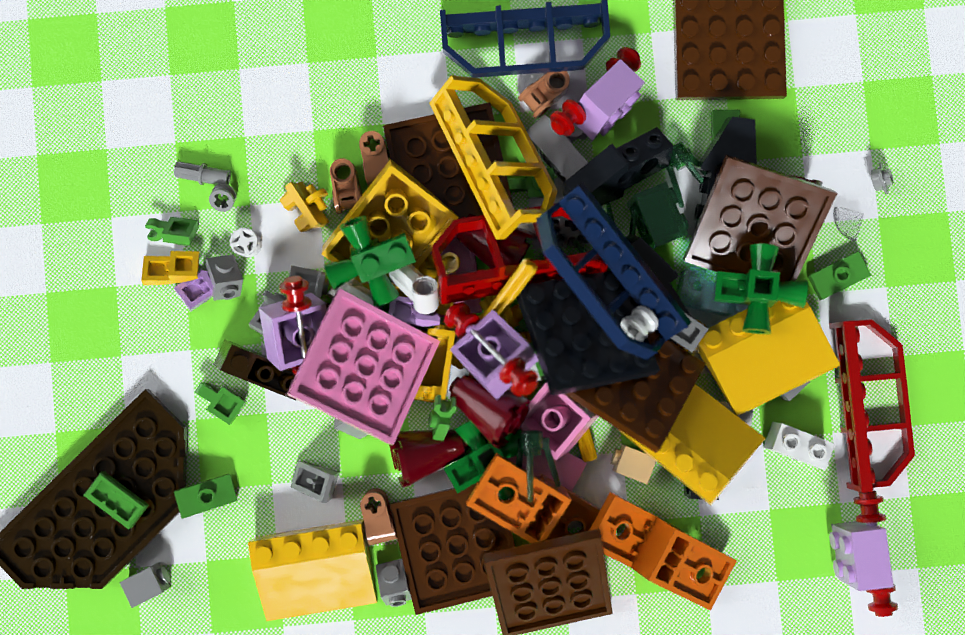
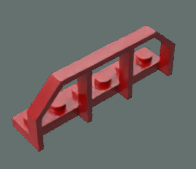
M541 206L529 207V208H523V209H540ZM562 207L551 215L552 217L563 216L571 220ZM484 215L453 220L432 246V257L439 277L438 296L441 305L498 295L520 265L504 264L496 238ZM533 223L539 242L541 244L537 223ZM483 229L496 268L447 276L441 257L444 249L457 233ZM589 251L566 256L575 265ZM597 253L579 270V273L586 275L607 272L608 266ZM545 256V260L531 261L537 265V268L527 284L561 279L563 277Z
M872 319L829 323V329H834L837 359L840 363L838 367L840 378H835V383L840 384L845 427H840V431L846 434L851 482H846V486L848 489L861 493L873 492L875 487L891 486L915 456L903 344ZM857 326H866L892 348L895 373L861 376L860 371L863 369V360L861 355L858 354L857 343L860 340V333ZM896 379L900 422L869 425V416L867 411L864 410L863 399L866 397V388L863 381ZM901 429L903 454L882 479L875 480V472L870 466L869 457L872 454V444L867 438V432Z

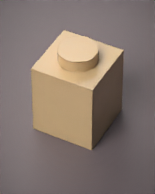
M623 444L620 449H615L610 464L614 465L612 469L614 472L647 485L656 463L646 453Z

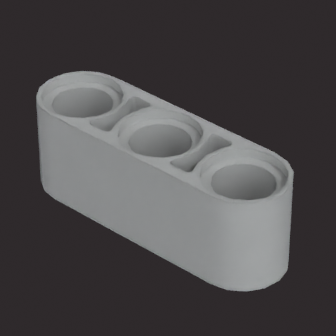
M543 115L526 130L539 156L550 168H553L554 173L563 183L588 163L566 136L559 135L552 129L551 120L546 115Z

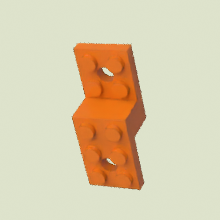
M498 453L495 454L466 501L467 506L530 543L576 534L570 533L567 530L569 523L575 520L582 523V529L578 533L589 531L600 511L599 507L547 476L541 474L538 478ZM511 487L514 490V496L510 500L500 499L498 492L501 488Z
M612 492L608 494L590 530L599 529L604 555L631 567L648 581L710 611L737 562L731 556L690 536L673 524ZM625 523L624 532L616 536L618 526ZM705 568L703 576L697 579L698 571Z

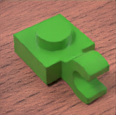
M548 168L547 171L555 184L553 168ZM525 176L526 179H508L510 193L527 191L528 199L544 198L534 176Z
M170 217L168 222L150 218L145 225V228L153 229L150 230L147 239L150 241L163 239V242L189 246L199 229L198 220Z
M203 382L195 390L196 394L210 402L206 410L229 425L234 422L247 402L225 386L216 391L212 386Z
M437 395L434 398L435 411L431 410L429 414L428 427L432 428L433 440L444 441L450 427V418L456 412V397H452L451 401L441 400V395Z

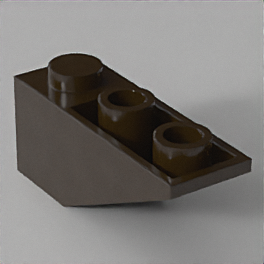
M224 340L213 363L220 371L296 401L295 398L286 395L296 376L292 368L280 371L266 356L229 340Z

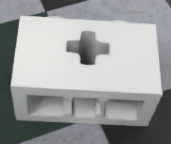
M772 422L763 448L812 467L826 470L835 443L783 423Z

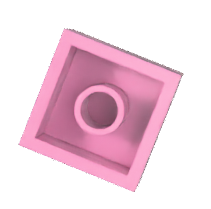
M545 383L531 400V403L527 405L530 410L521 428L557 460L569 453L598 416L564 394L551 396L547 383Z

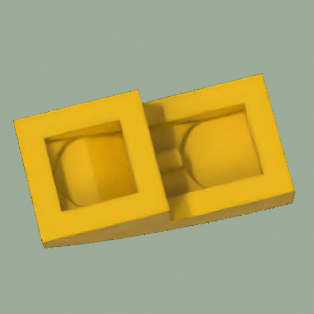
M170 251V256H144L142 284L166 285L198 279L199 251Z

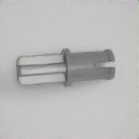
M178 161L174 167V176L176 178L197 181L200 185H204V183L229 185L231 171L207 167L206 163L196 165Z

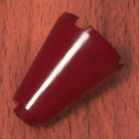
M469 214L467 218L474 217L476 215ZM516 228L505 240H496L505 265L521 263L530 247V244L526 241L528 237L534 239V233ZM483 229L457 234L456 238L490 269L496 268Z
M467 375L461 378L457 377L449 387L451 392L450 399L456 397V406L497 449H501L509 442L505 439L508 434L512 433L515 435L530 410L526 405L530 404L531 401L526 397L516 396L513 392L507 390L496 400L477 379Z
M454 429L448 430L444 441L433 440L432 430L400 431L394 445H389L394 469L402 473L401 477H397L401 487L410 486L464 457V450H468V445Z

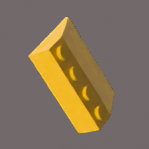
M390 159L324 243L321 255L331 262L351 259V248L353 246L339 226L350 219L365 215L367 216L371 240L378 238L379 242H383L400 234H406L416 258V262L412 263V265L418 269L431 253L434 243L453 220L458 219L459 216L412 175ZM359 275L355 277L357 281L370 289L368 281L362 283ZM392 282V284L395 286V288H396L397 291L399 292L400 289Z
M777 301L772 307H769L771 334H751L742 331L748 311L747 308L709 327L696 346V350L706 363L705 365L736 416H740L840 366L807 301L804 308Z
M696 384L661 449L657 453L620 431V433L710 506H712L766 439Z
M364 519L257 536L248 542L252 572L266 621L377 603Z

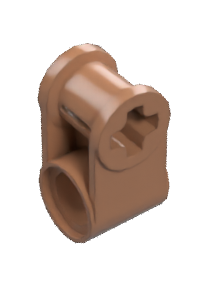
M547 72L518 96V99L521 102L524 101L533 111L535 119L545 114L554 103L567 93L570 82L568 72ZM553 78H560L563 80L564 85L561 88H553L549 82Z
M376 131L365 132L359 140L363 170L368 187L390 160L386 143L383 137ZM371 139H375L376 143H380L376 145V151H371L369 147H366L370 145Z
M340 158L335 160L330 167L333 202L337 214H341L344 210L352 209L363 195L355 166L349 160ZM343 166L350 167V176L346 179H339L337 176L338 170Z
M379 488L368 490L361 500L360 508L369 545L397 539L386 493ZM372 497H374L375 501H380L376 509L373 504H368Z

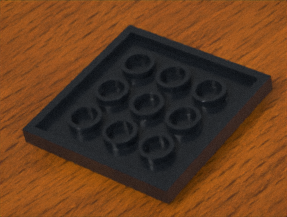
M611 270L582 275L606 307L625 290ZM563 278L526 284L517 296V302L551 396L652 376L660 371L654 355L646 360L618 349ZM629 297L613 314L619 324H621V321L626 316H631L632 311L635 309ZM646 338L643 342L649 344V341Z

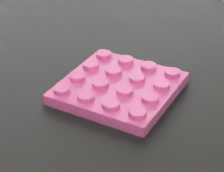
M338 289L286 395L389 445H394L440 341L354 295Z

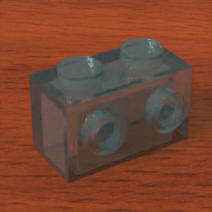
M690 266L689 270L685 269L680 273L676 293L685 307L726 317L734 315L735 303L713 301L716 276L706 274V269Z

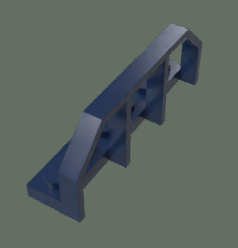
M601 0L598 4L552 7L551 2H546L543 8L501 10L500 5L495 7V11L446 14L445 10H440L443 53L472 78L584 70L610 39L607 0ZM602 24L603 36L582 60L556 62L553 27L559 30H566L575 25L593 28ZM547 28L549 63L506 66L503 33L511 34L519 29L539 32ZM492 31H497L500 66L474 68L448 46L447 36L457 38L463 36L464 33H475V35L484 36Z
M581 183L536 219L544 255L618 349L647 360L658 353L668 339L686 329L692 323L584 183ZM561 207L593 247L575 265L572 264L557 244L551 215ZM597 253L625 288L608 307L605 306L579 273V270ZM630 295L639 306L650 309L658 320L657 330L661 335L655 338L651 345L630 337L613 316L614 312Z

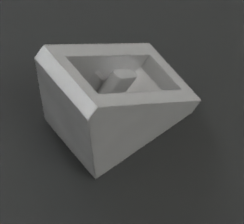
M298 460L290 487L322 503H327L333 498L340 471Z

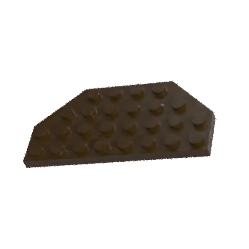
M145 389L0 531V567L21 589H103L180 513L174 490L186 487L187 427L149 389ZM105 471L149 504L131 529H127L83 496L101 472Z

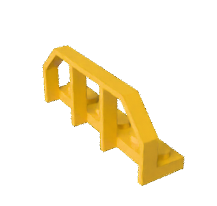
M451 75L429 104L496 240H505L521 223H537L536 219L553 206L558 190L512 102L480 78ZM455 90L474 92L487 103L490 102L491 106L502 114L505 122L473 120L471 123ZM477 134L513 136L527 163L495 161L492 164ZM498 175L534 176L544 195L541 208L519 209L516 212Z

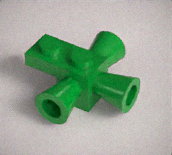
M365 215L350 219L340 225L339 228L353 248H351V259L324 263L325 272L332 288L336 290L359 275L362 283L369 282L374 306L384 305L395 300L400 294L386 274L416 262L406 234H400L383 242H379L378 238L371 240L367 216Z
M771 244L750 245L752 269L747 274L721 271L716 273L713 301L749 305L742 328L743 332L771 334L769 307H772L777 301L800 308L805 307L808 281L779 282L780 272H772L779 250L778 246Z
M468 421L454 430L473 452L443 469L458 494L480 480L496 453L508 459L531 451V447L523 432L519 429L515 435L512 433L508 434L505 439L509 442L501 449H497L490 442H487L485 436L471 421ZM503 487L498 492V497L502 500H507L514 495V490L511 487Z

